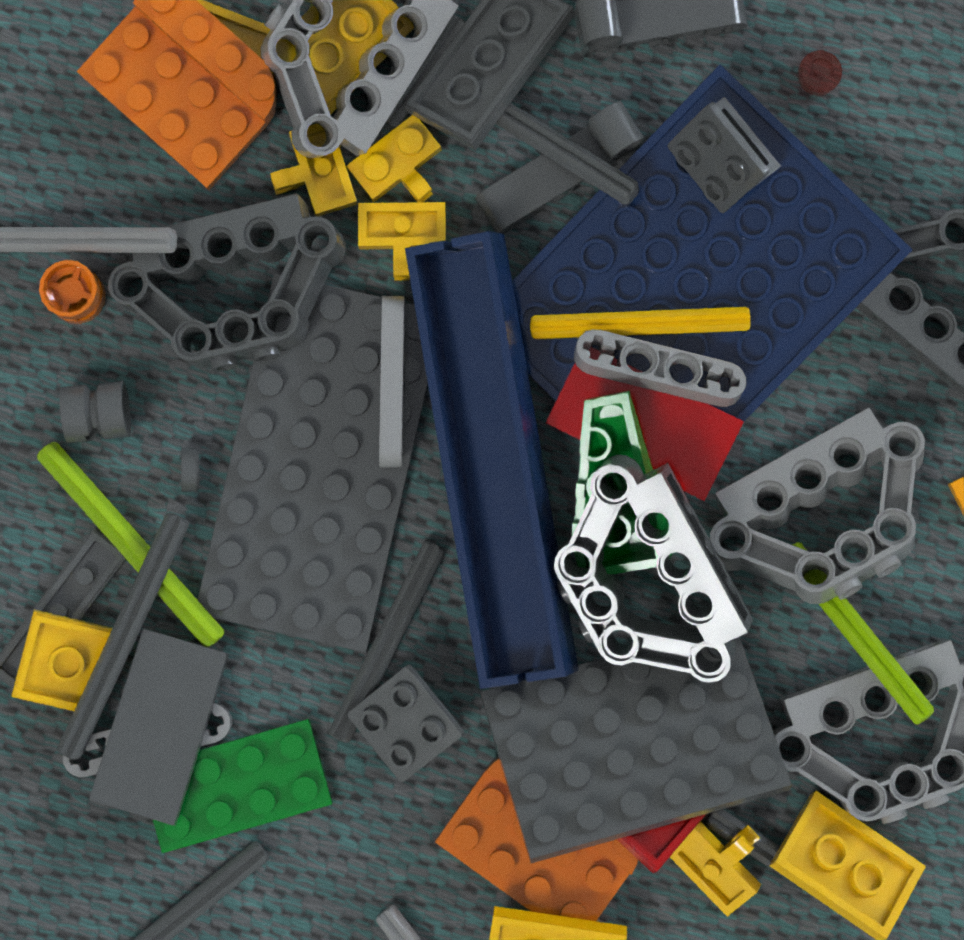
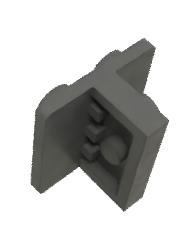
M725 97L717 103L711 102L705 106L667 145L677 162L685 168L702 189L706 198L721 213L729 210L744 195L781 167Z
M410 664L402 668L348 712V718L400 782L406 781L464 735L463 728Z

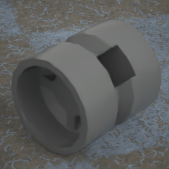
M124 381L99 383L95 391H90L86 384L61 387L59 396L60 417L64 438L67 443L93 441L96 433H100L104 439L130 437V404L127 386Z

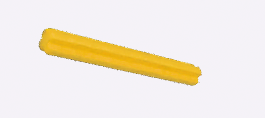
M747 307L534 315L530 320V333L534 339L579 338L584 332L592 329L623 336L733 332L749 330L751 318L750 310Z

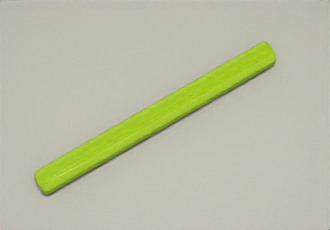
M51 442L44 446L37 454L38 461L139 573L150 546L57 442ZM168 569L157 595L204 647L209 648L213 646L224 635V629L178 577Z

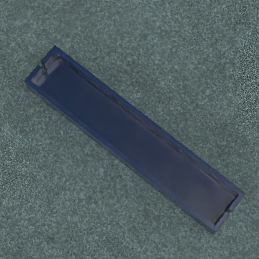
M486 231L452 238L451 242L442 240L405 248L480 689L518 684L525 680L532 682L566 677L578 671L579 668L568 604L562 598L557 586L559 578L556 575L554 561L558 553V545L504 234Z

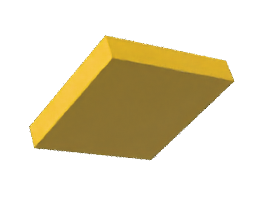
M34 609L11 697L74 711L113 628Z

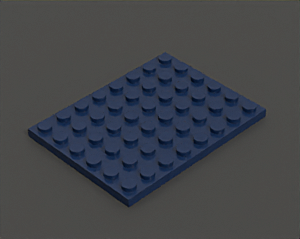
M720 64L619 169L638 182L640 191L629 205L622 204L599 190L512 280L527 371L556 401L575 363L574 350L579 339L532 338L530 320L534 315L747 307L750 310L751 326L747 331L627 336L738 365L746 376V387L740 399L734 405L728 407L712 406L745 421L913 249ZM723 97L729 101L781 165L771 176L744 195L725 213L719 212L715 205L706 198L702 189L685 168L677 162L667 146L705 106L711 102L717 103ZM591 345L593 348L600 349L598 345ZM616 349L613 355L614 358L618 359L622 350ZM634 353L626 358V363L638 370L645 372L650 368L649 360L642 354ZM676 364L669 368L671 377L679 383H688L693 379V373L688 366ZM703 371L698 384L699 387H704L707 381L705 380L708 374L707 371ZM721 376L718 382L721 385V391H729L731 387L728 382L729 378Z

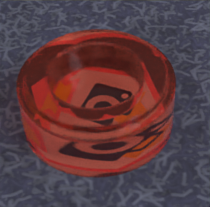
M817 50L807 54L798 67L797 77L799 84L806 92L812 95L821 96L832 92L842 77V67L835 55L824 50Z

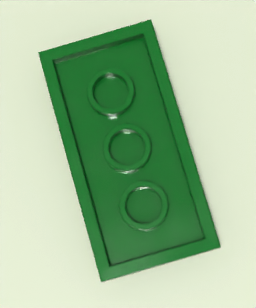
M310 719L199 750L177 825L173 826L153 820L161 852L166 853L332 805L331 793Z

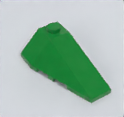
M629 391L584 400L579 449L580 465L578 481L576 482V506L571 536H573L591 497V479L605 460L615 455H626L638 463L644 474L653 470ZM613 472L607 474L608 484L612 488L621 491L627 489L626 480L622 475ZM629 502L625 503L603 550L604 560L602 564L607 574L648 569L657 565L658 555L654 547L643 543L636 534L635 520L637 516ZM656 512L648 514L649 523L654 528L660 530L669 528L668 520L664 515ZM575 551L577 566L582 568L590 567L588 557L582 552Z

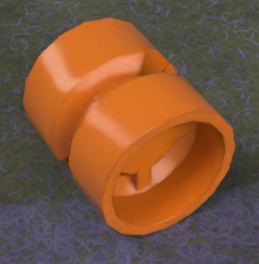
M63 260L56 262L45 270L40 279L39 293L43 304L49 311L68 323L82 324L89 322L100 314L105 305L106 292L102 281L87 266L78 261Z

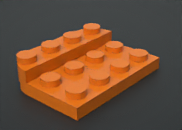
M134 0L132 3L135 7L76 72L204 187L210 190L274 117L277 103L275 79L264 60L197 0Z
M499 757L485 769L435 840L436 844L531 912L592 921L598 920L628 875H632L638 859L616 839L530 863Z

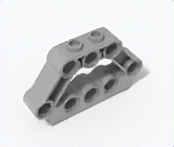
M289 0L285 7L278 3L264 24L270 31L262 43L261 58L270 71L274 73L293 125L291 134L295 149L301 155L308 158H319L334 152L340 145L356 156L367 153L459 5L452 0H406L402 7L389 13L382 24V40L379 44L367 49L361 55L359 61L360 75L356 81L343 86L339 90L336 97L337 111L331 117L309 57L308 40L311 35L324 29L330 23L333 16V6L331 4L333 0ZM303 2L311 3L317 8L319 20L316 25H310L301 18L300 6ZM400 16L407 17L412 21L414 25L412 38H405L398 32L397 20ZM279 39H286L294 45L296 56L292 62H286L277 55L276 44ZM376 53H383L390 59L391 70L388 75H382L375 69L373 59ZM354 89H359L367 95L368 107L365 112H359L351 105L350 95ZM312 123L321 125L326 132V141L322 147L314 146L307 137V130Z
M867 408L716 492L717 506L724 518L720 519L713 526L710 532V541L726 570H744L794 590L803 601L809 604H821L836 596L840 600L848 598L863 587L861 582L875 574L882 578L897 570L902 565L900 560L908 556L915 545L916 522L911 514L915 473L920 469L924 457L925 439L922 431L916 425L909 422H897L883 429L870 408ZM904 443L909 445L913 452L907 456H898L890 449L896 444ZM842 455H852L858 460V463L853 467L843 468L835 460ZM880 461L884 465L879 514L876 516L873 526L865 531L849 530L843 532L837 538L834 548L825 553L808 552L757 532L762 527L765 529L781 527L787 522L792 510L800 506L804 508L819 506L825 501L828 490L837 485L847 487L856 485L864 478L866 469ZM804 476H813L820 481L819 485L813 489H803L797 482ZM767 497H775L782 502L781 506L773 511L761 509L759 503ZM895 526L900 528L905 533V536L900 540L890 541L885 539L881 532L887 527ZM730 537H738L745 542L741 549L734 552L723 549L721 545L724 540ZM858 548L866 554V558L861 562L851 563L846 561L842 554L847 549ZM813 569L821 570L828 576L823 583L818 585L807 583L803 577L808 571Z
M943 639L894 657L908 676L916 671H919L924 676L926 685L922 693L929 702L934 700L939 693V689L948 686L950 689L932 750L929 751L923 762L917 764L905 761L894 762L887 767L883 776L871 779L860 776L811 743L809 738L811 735L823 731L835 735L844 734L852 728L856 719L864 716L877 720L885 719L896 710L898 705L896 700L872 670L865 666L854 672L820 682L812 687L779 698L787 724L773 730L778 747L781 741L788 736H795L800 743V751L792 760L783 759L786 770L798 772L839 799L843 809L853 817L866 822L881 818L883 824L891 823L908 815L906 809L922 803L924 809H928L948 802L947 794L964 787V688L962 684L964 661L958 660L951 640ZM878 686L884 693V704L881 708L871 711L865 704V694L870 688ZM837 701L843 708V718L838 724L829 726L823 719V710L828 703ZM950 755L956 762V770L948 779H942L937 772V765L941 758ZM910 770L915 778L914 787L910 792L900 794L896 789V778L901 772ZM868 785L873 790V802L864 809H858L854 804V793L861 786Z

